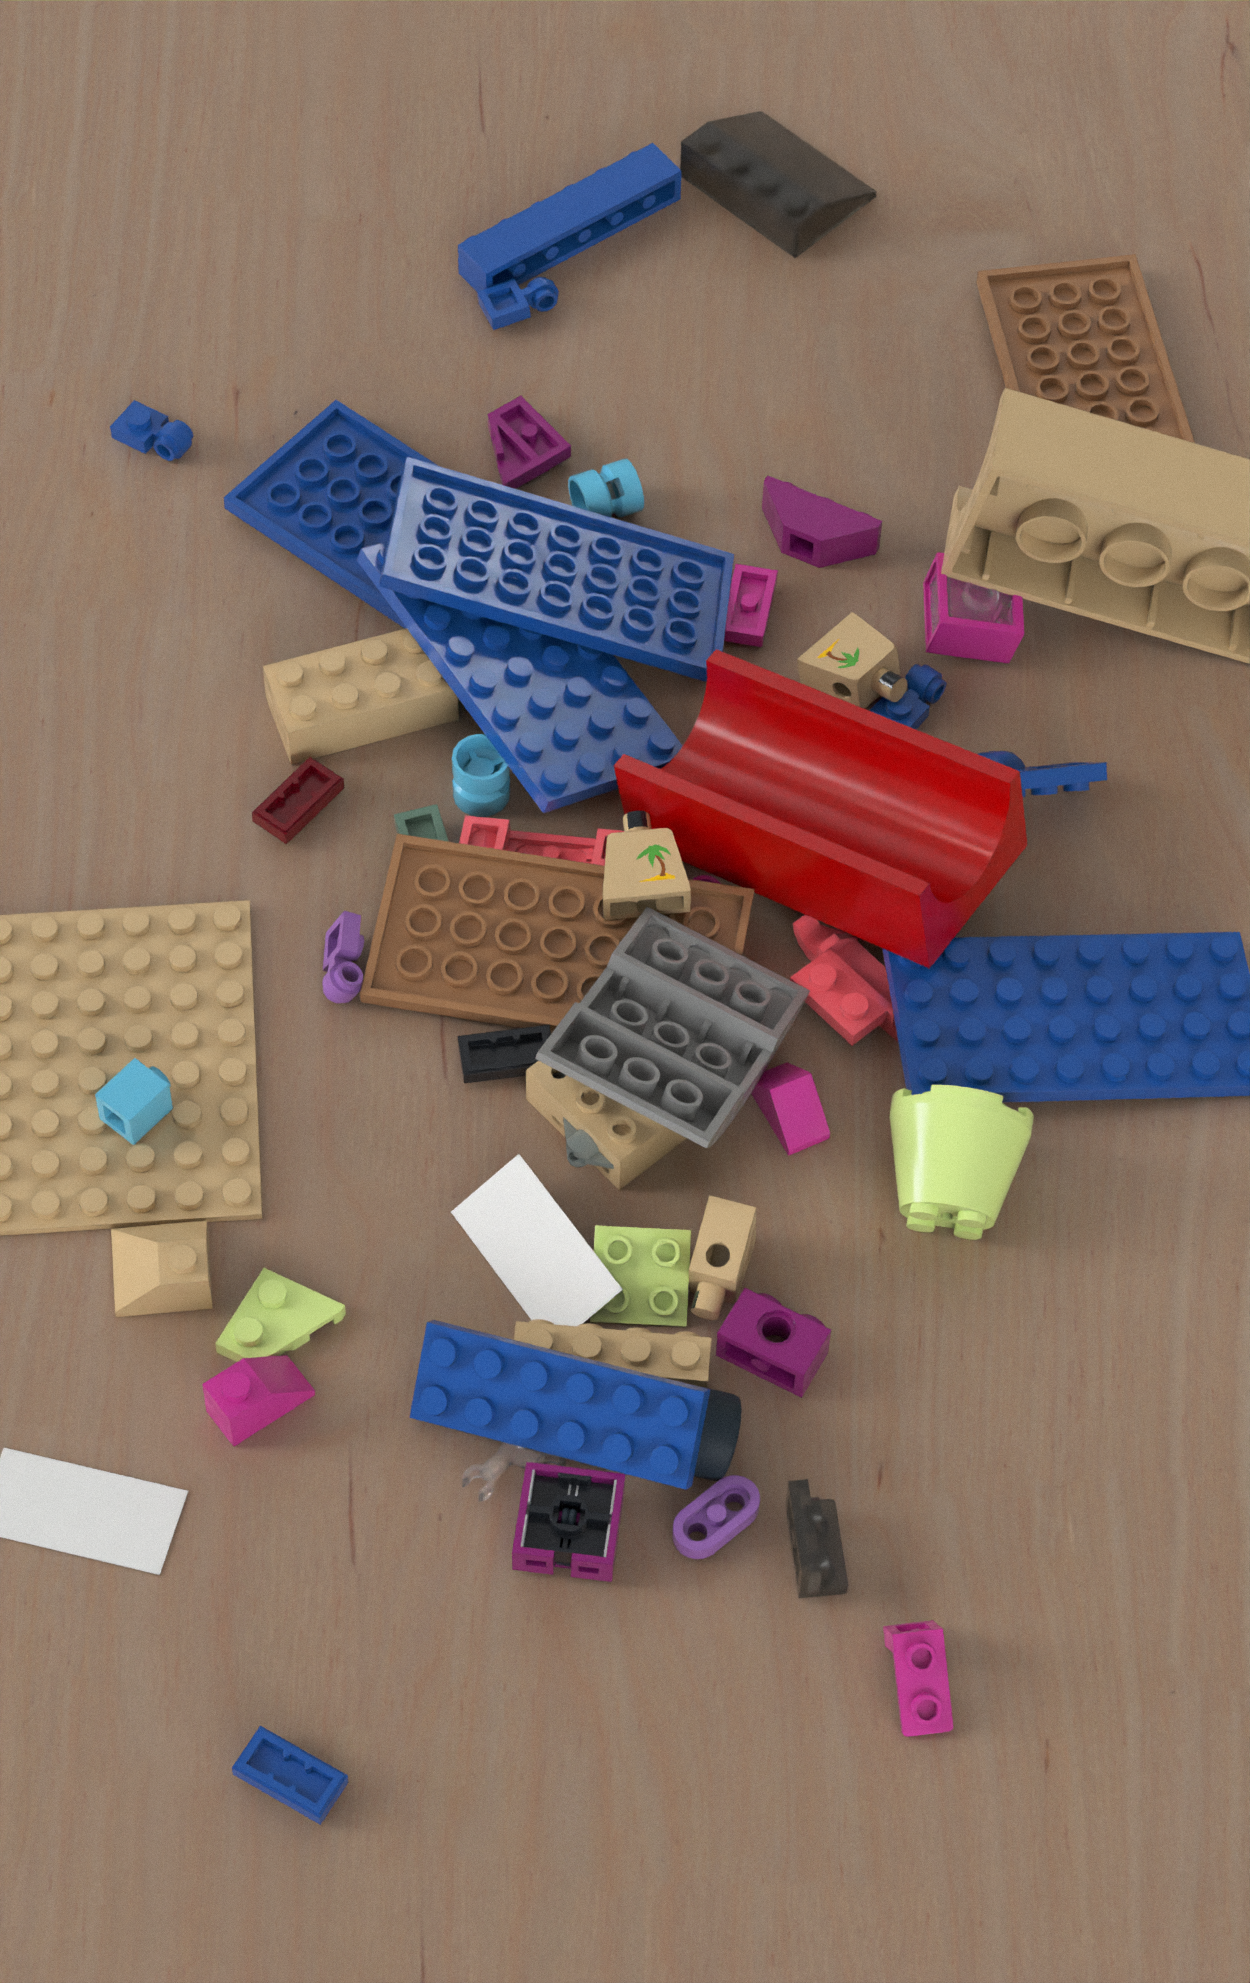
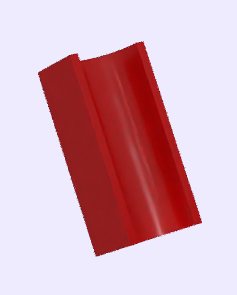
M716 649L706 660L707 683L700 713L689 737L675 757L661 769L626 754H623L615 763L614 770L624 815L631 811H646L650 815L651 829H671L683 862L738 886L754 889V892L930 969L1028 845L1020 771Z

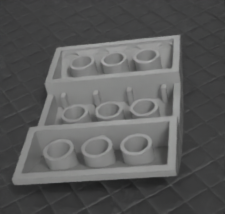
M646 907L613 951L606 969L582 1001L573 1004L540 1048L535 1059L705 1148H710L725 1132L754 1090L796 1019L810 990Z

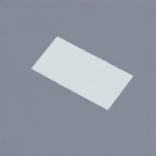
M520 1154L514 1157L451 1211L531 1320L543 1319L555 1325L578 1326L587 1321L623 1290Z
M3 1448L0 1456V1537L160 1575L188 1491Z

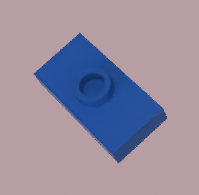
M262 1726L258 1728L232 1766L234 1776L320 1825L349 1783L348 1775Z

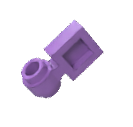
M345 910L328 929L325 936L323 971H326L327 974L323 978L322 985L325 996L334 1003H347L353 1000L360 992L363 983L362 970L358 965L352 963V961L358 960L364 946V936L360 934L361 915Z

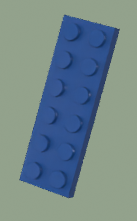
M432 1320L426 1324L409 1418L686 1490L692 1487L710 1389Z

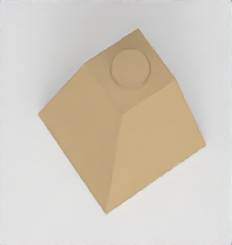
M207 1220L111 1229L116 1317L213 1309Z

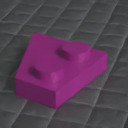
M521 395L487 414L488 429L502 485L516 489L571 457V445Z

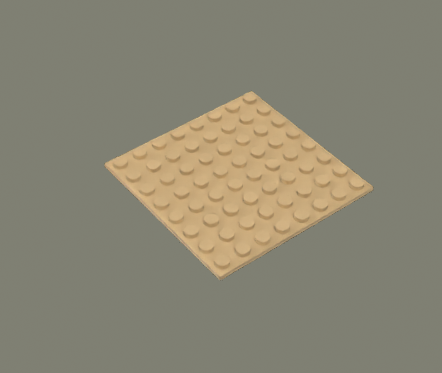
M250 900L0 915V1236L126 1228L205 1220L207 1222L263 1219ZM134 1058L146 1067L154 1066L165 1074L171 1084L170 1093L173 1109L135 1145L131 1144L100 1120L95 1094Z

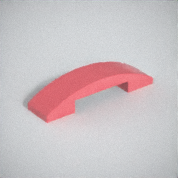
M465 815L459 843L605 866L607 835L624 831L598 828L596 839L510 830V822L507 819Z

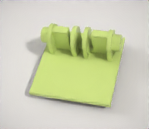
M595 1225L594 1252L623 1290L591 1316L590 1322L687 1327L691 1230Z

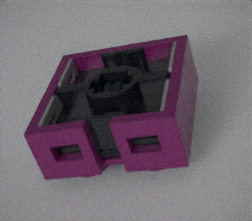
M526 1462L512 1549V1570L553 1575L554 1567L571 1569V1577L612 1582L625 1494V1474Z

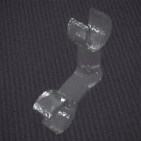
M504 1442L499 1450L483 1465H471L465 1470L462 1478V1487L468 1485L474 1478H483L487 1484L479 1491V1501H484L494 1492L495 1480L511 1465L525 1469L526 1462L555 1463L559 1466H566V1458L543 1452L538 1453Z

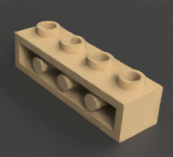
M535 1319L529 1322L516 1321L514 1340L708 1388L712 1341L710 1337H700L696 1333L686 1331L676 1334L652 1333L647 1329L639 1327L627 1330L603 1329L601 1326L591 1323H584L578 1326L555 1325L543 1319Z

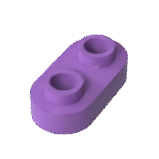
M738 1475L726 1476L717 1481L682 1509L675 1517L672 1539L676 1549L684 1556L692 1559H704L717 1552L756 1519L760 1505V1493L756 1485L748 1478ZM730 1502H737L743 1508L739 1511H731L726 1505ZM698 1531L703 1533L706 1538L701 1541H694L689 1537V1534Z

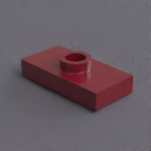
M309 757L252 812V821L287 844L345 788L344 778L312 757Z

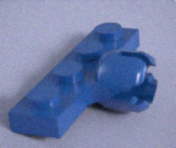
M989 751L978 754L1020 771L1023 798L1026 797L1025 789H1031V795L1058 794L1059 785H1063V791L1090 790L1089 782L1107 780V762H1069L1025 767L1023 761L1013 752Z

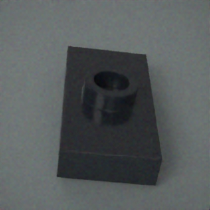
M550 1025L457 1036L464 1084L526 1076V1070L539 1061L535 1058L540 1048L551 1035Z

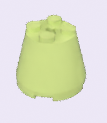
M931 1085V1091L911 1095L912 1091L905 1088L896 1091L892 1096L890 1126L899 1211L907 1218L906 1227L918 1232H933L935 1226L954 1228L953 1234L959 1238L981 1239L983 1230L994 1226L1030 1141L1034 1119L1033 1113L1027 1107H1019L1018 1111L1007 1107L1002 1103V1095L968 1087Z

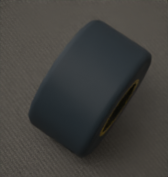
M710 1389L694 1477L719 1481L725 1476L730 1467L739 1436L742 1413L741 1400L735 1394Z

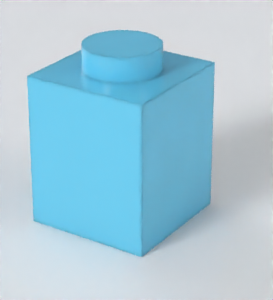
M134 1058L95 1094L100 1120L131 1144L135 1145L173 1109L170 1081L158 1068L154 1066L148 1068Z

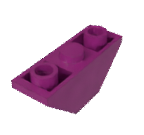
M768 475L765 478L762 510L781 553L822 568L875 555L878 552L882 529L881 520L873 518L867 513L858 512L838 504L827 497H821L798 488L792 483L783 482Z

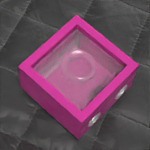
M937 552L923 581L926 653L1009 664L1024 636L1022 597L1018 595L1012 596L998 592L993 588L988 589L974 585V583L969 581L964 582L941 574L944 553Z

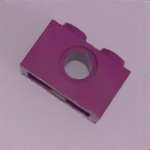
M744 1288L717 1332L716 1356L802 1398L829 1352L831 1329L825 1327L819 1319L812 1315H800L782 1306L776 1298L769 1294H757ZM777 1335L784 1338L785 1341L775 1343L767 1340L766 1337Z

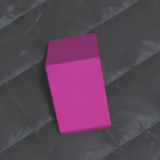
M788 1062L766 1070L751 1094L788 1156L830 1139L829 1127L812 1074Z

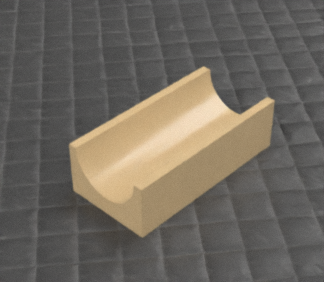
M1005 388L999 401L993 432L973 490L958 486L954 495L941 574L1250 664V459Z

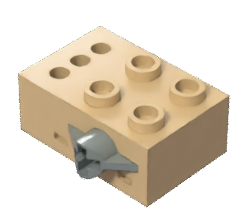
M537 1061L526 1070V1100L565 1137L567 1160L570 1165L574 1167H583L587 1164L594 1165L619 1190L687 1139L541 1061Z

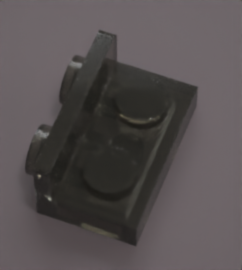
M808 1479L788 1481L785 1510L798 1598L846 1594L848 1591V1579L835 1500H820L819 1497H811Z

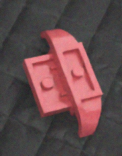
M803 915L793 923L795 937L804 954L811 962L791 976L790 981L810 990L805 1003L851 1046L878 1026L898 1041L886 967L858 942L856 937L838 929L826 927L820 924L817 919L807 915Z

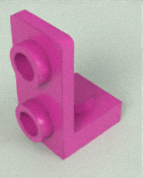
M933 1620L883 1626L885 1647L893 1653L901 1732L906 1737L950 1732L953 1729V1718L943 1628Z

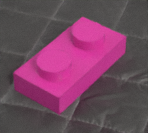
M735 564L730 586L724 641L757 647L763 646L777 583L778 570Z

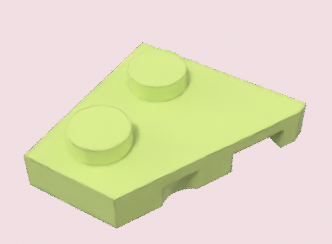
M263 1268L215 1343L216 1351L236 1362L243 1358L281 1356L284 1352L295 1350L310 1341V1334L330 1321L337 1324L343 1320L346 1315L345 1305Z

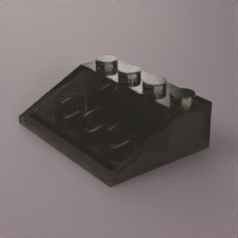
M762 111L708 121L681 141V177L794 258L798 257L876 198L877 191Z

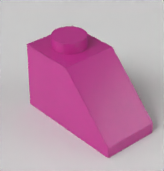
M287 1355L243 1358L202 1384L206 1412L233 1447L315 1395L313 1387Z

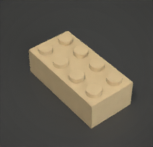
M407 628L263 666L266 700L291 765L306 761L309 757L314 759L459 720L458 697Z

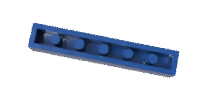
M654 143L638 151H633L623 159L597 170L594 174L579 182L566 186L558 193L534 203L529 208L510 218L501 220L493 227L475 236H471L458 244L459 274L476 292L513 279L520 285L680 200L682 170Z

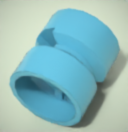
M624 458L603 465L600 473L591 469L572 475L568 479L572 506L612 517L614 513L620 518L642 511L644 508L641 482L634 466L628 459Z
M485 734L467 736L459 741L452 754V774L454 777L452 786L455 804L462 812L471 816L487 817L495 815L503 810L509 802L510 768Z

